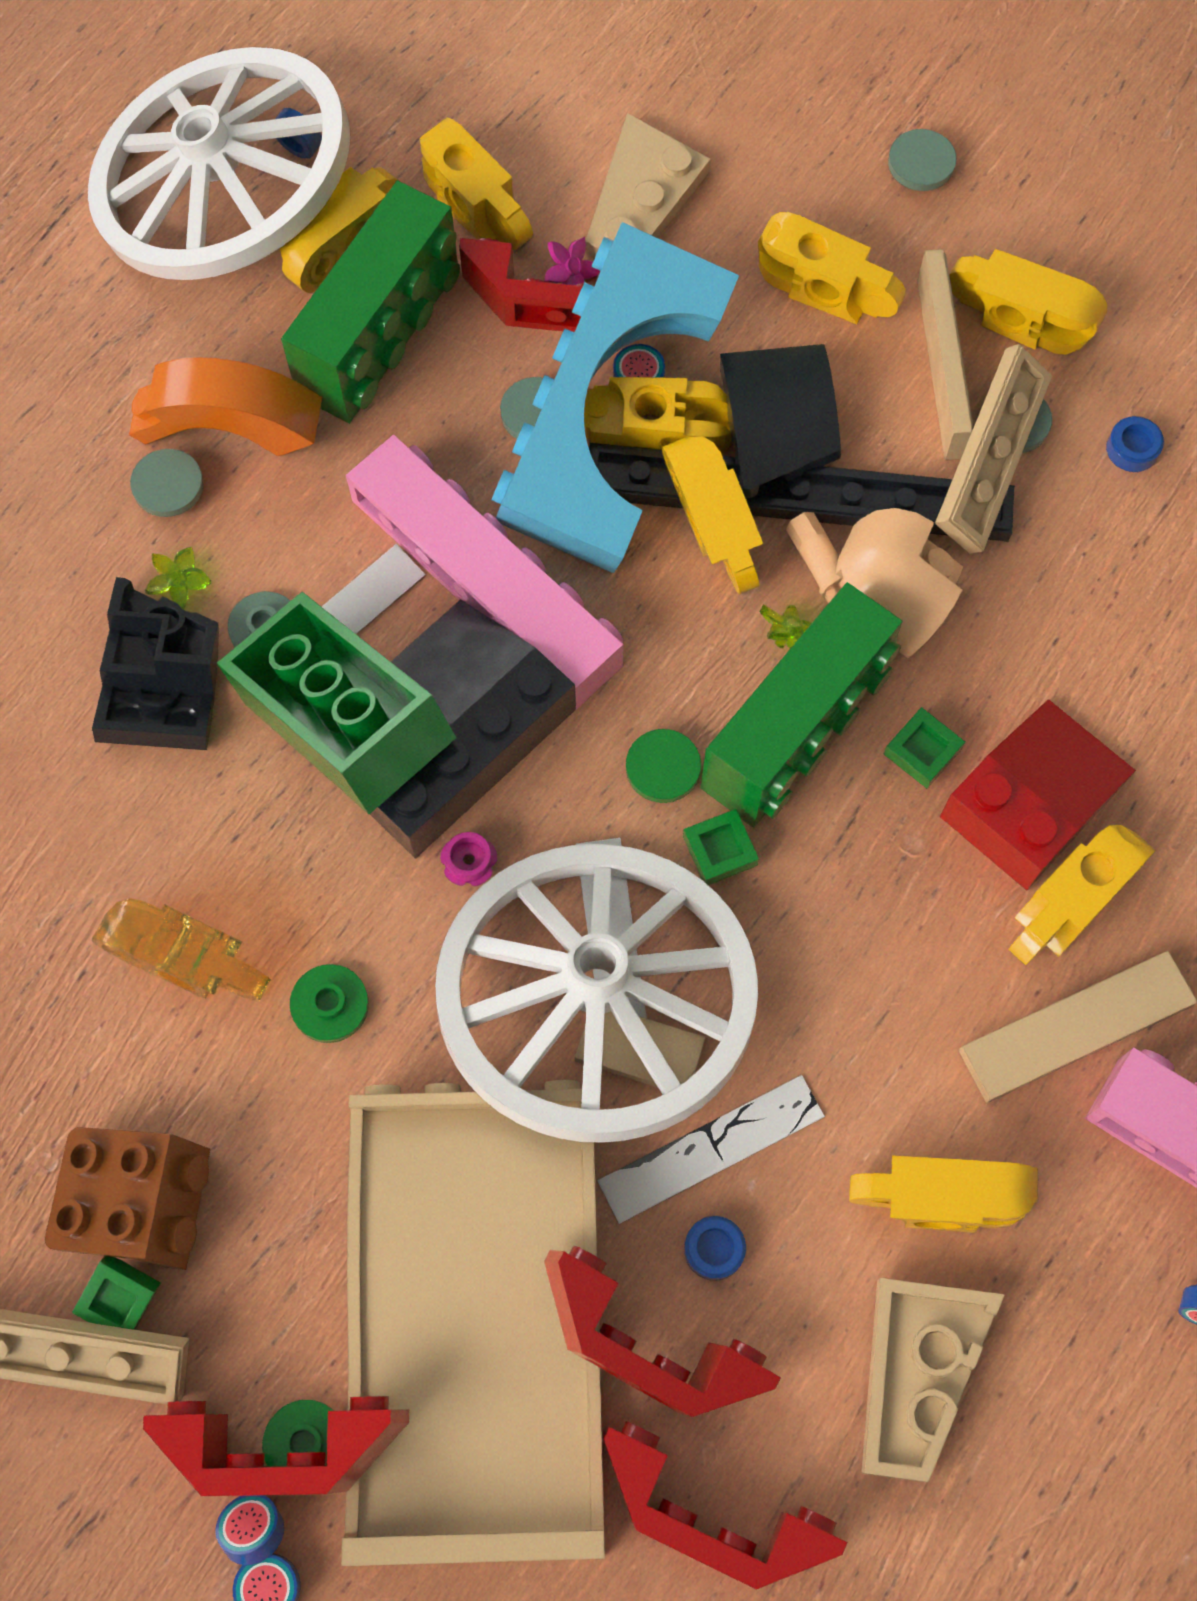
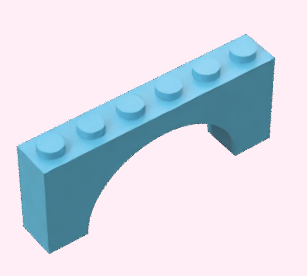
M624 222L621 223L614 241L604 237L591 267L601 272L595 286L584 282L572 310V313L581 316L575 332L564 329L552 359L561 362L555 379L544 375L532 404L542 410L535 426L524 422L512 450V453L521 456V459L514 474L506 470L503 471L491 499L501 504L496 519L502 525L611 573L615 572L623 560L643 510L630 504L610 487L602 477L590 454L584 428V407L589 383L599 368L612 355L637 340L660 334H681L697 337L709 342L722 319L739 275Z

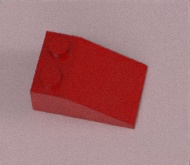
M1048 699L991 751L953 791L940 818L1027 891L1136 770Z

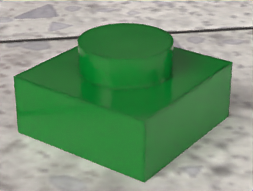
M921 707L890 741L883 754L928 789L959 754L966 741Z
M737 809L683 830L685 843L701 879L707 885L758 866L759 857Z
M104 1256L97 1265L72 1313L89 1323L136 1330L161 1282L117 1257Z

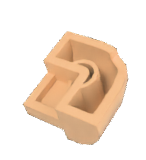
M897 508L876 510L860 519L853 526L839 555L835 574L843 577L844 583H850L903 621L896 642L901 645L899 652L906 658H909L930 639L955 606L962 592V589L956 583L963 566L955 561L945 550L938 548L927 539L934 525L933 521L916 512Z

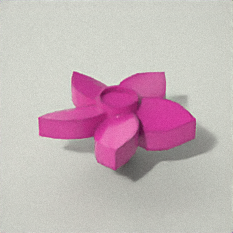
M585 237L572 242L568 250L558 242H548L550 255L557 265L551 266L547 270L544 282L556 284L563 282L562 284L576 285L584 283L585 279H590L601 272L591 267L592 261L582 260L586 251Z

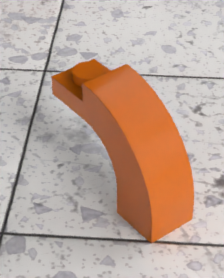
M204 357L170 360L155 365L152 383L138 389V393L135 395L131 406L133 417L129 436L146 445L187 429H217L245 437L279 457L315 443L322 397L289 377L245 362Z

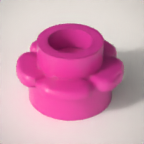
M464 832L454 836L445 844L441 851L440 859L441 863L446 867L444 874L449 881L459 886H463L466 883L478 886L485 883L492 876L491 868L497 863V852L493 844L486 841L480 834ZM466 856H473L474 862L467 865L463 862Z

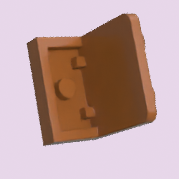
M86 1127L74 1128L68 1134L45 1234L46 1246L56 1251L129 1258L164 1268L186 1270L189 1254L197 1236L196 1219L202 1189L205 1187L209 1176L208 1159L210 1148L167 1133Z

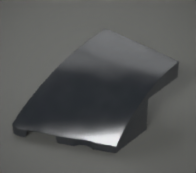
M824 344L720 354V373L728 403V424L735 449V471L745 499L756 496L759 485L782 476L787 481L802 476L805 471L811 468L822 467L841 458L834 385Z
M116 577L107 612L109 633L99 670L102 688L92 725L94 741L99 743L207 750L217 676L218 622L197 612L185 611L178 603L163 596L157 601L134 590L130 580Z

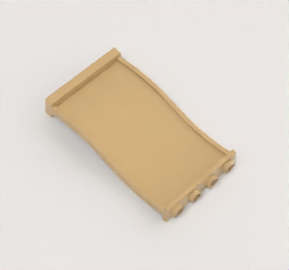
M553 1080L545 1082V1090H525L546 1101L581 1109L582 1089L579 1081ZM453 1083L428 1084L425 1086V1093L401 1094V1087L396 1085H371L365 1087V1095H349L351 1119L347 1219L348 1410H350V1397L389 1396V1409H409V1424L346 1492L344 1538H342L341 1566L605 1559L600 1368L567 1350L544 1263L550 1250L565 1251L569 1254L573 1245L597 1256L594 1142L560 1139L536 1132L501 1114L476 1092H461V1086ZM599 1322L595 1328L597 1332H599Z

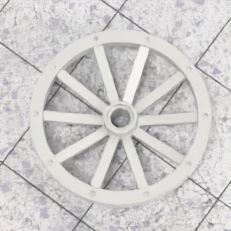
M239 48L218 52L187 63L156 81L133 100L119 115L102 140L91 167L88 183V201L93 222L101 236L120 259L138 271L151 276L175 280L203 279L230 273L251 265L278 250L299 234L322 210L340 181L349 153L350 126L347 112L329 78L309 60L291 52L272 48ZM255 77L280 80L229 112L246 78ZM222 83L211 106L197 105L192 107L186 99L201 90ZM300 89L308 92L319 103L321 113L247 123ZM172 107L175 108L179 116L174 121L171 132L145 133L165 112ZM322 132L319 152L312 168L244 144L246 142ZM168 151L118 185L122 168L130 153ZM239 163H243L301 186L280 209L265 220L234 173V170ZM170 173L132 235H129L120 224L117 207ZM191 177L186 249H164L148 245ZM221 180L252 229L227 241L205 247L210 182Z
M607 844L571 845L544 851L514 863L483 884L462 907L447 932L437 964L435 984L438 1019L447 1050L459 1072L476 1093L498 1112L522 1126L542 1134L578 1142L604 1143L644 1137L665 1130L701 1109L718 1094L740 1064L749 1044L758 1001V978L750 943L741 924L723 899L703 880L668 859L631 847ZM594 875L591 934L581 937L537 888L538 886L559 879ZM611 876L641 882L666 893L665 896L617 939L608 935ZM519 897L568 953L479 934L503 907ZM683 905L690 909L704 923L719 947L629 956ZM469 954L557 972V974L462 1008L461 980ZM728 967L732 986V1011L729 1022L637 977ZM592 969H602L610 975L602 979H594L587 976L585 972ZM566 993L504 1075L500 1074L486 1059L469 1032L471 1027ZM627 997L720 1041L719 1045L706 1063L687 1081L680 1084ZM580 1010L586 1012L581 1109L546 1101L520 1088ZM612 1012L661 1091L662 1096L638 1105L600 1110L605 1013Z

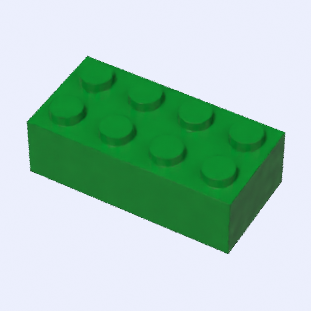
M398 180L281 338L292 379L322 397L320 409L349 424L360 408L366 409L372 403L377 393L378 383L388 369L393 370L398 366L405 353L406 343L416 330L421 331L427 325L433 312V305L443 291L449 292L454 287L460 274V264L458 263L456 251L457 234L454 232L451 206Z
M846 582L706 748L701 789L730 811L737 809L740 818L753 828H755L765 814L773 819L790 799L793 791L789 787L796 776L801 773L808 777L821 762L827 751L823 746L830 735L835 732L842 736L854 722L860 712L857 704L866 691L874 696L890 677L893 671L890 664L901 649V645L896 642L903 621L856 587Z
M304 592L298 594L217 662V665L245 705L368 814L372 813L456 739L454 732L432 694Z

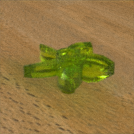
M192 547L180 550L175 555L174 562L165 555L152 553L153 566L160 575L150 580L145 589L146 594L159 595L170 591L172 601L178 603L184 609L189 597L188 589L201 590L211 584V579L202 570L195 568L196 562Z
M764 604L759 611L772 624L767 633V638L775 640V644L779 648H784L785 645L791 648L812 624L809 621L800 620L795 605L787 606L782 615Z

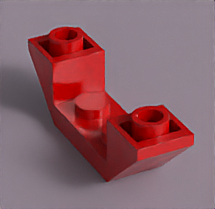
M460 238L459 251L462 277L506 326L561 332L566 328L575 332L581 316L572 313V310L584 283L566 285L547 283L536 278L513 279L512 243L499 242L491 238Z
M573 1245L569 1254L565 1251H549L544 1263L567 1350L673 1411L690 1417L776 1389L781 1377L762 1367L767 1356L736 1339L732 1340L729 1347L708 1342L687 1384L686 1381L691 1373L690 1371L659 1354L656 1355L653 1363L633 1353L632 1350L637 1341L622 1331L606 1323L602 1324L599 1332L595 1331L619 1283L602 1273L607 1265L606 1262L580 1247Z
M389 1396L350 1397V1410L328 1411L327 1465L326 1452L287 1453V1466H265V1453L227 1454L228 1414H206V1401L168 1402L167 1415H146L143 1417V1430L200 1496L332 1494L347 1492L409 1424V1409H389Z
M627 1421L621 1432L611 1427L608 1428L604 1437V1443L636 1531L756 1590L843 1555L848 1542L832 1535L837 1523L803 1506L800 1507L797 1517L781 1512L762 1561L752 1557L757 1546L756 1543L721 1527L717 1539L693 1528L698 1517L697 1514L664 1498L658 1510L647 1506L668 1456L656 1450L660 1437Z

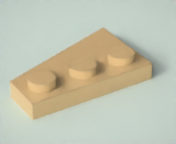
M627 113L586 237L585 254L595 259L603 238L606 237L614 241L622 222L659 238L710 172L711 159Z
M886 1278L877 1280L861 1473L929 1482L957 1414V1406L972 1370L976 1367L983 1349V1342L993 1317L998 1313L1005 1294Z

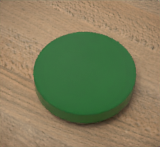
M656 729L646 732L634 741L626 757L628 781L632 788L647 800L657 803H670L680 800L694 789L699 780L701 770L699 752L694 743L680 732L670 729Z
M334 964L317 966L307 971L296 982L290 996V1012L296 1026L308 1038L322 1043L339 1042L352 1036L364 1023L369 1008L367 990L361 979L350 969Z
M298 1400L279 1409L268 1422L263 1435L262 1452L265 1453L266 1465L287 1466V1453L326 1452L327 1465L328 1411L335 1410L315 1400Z

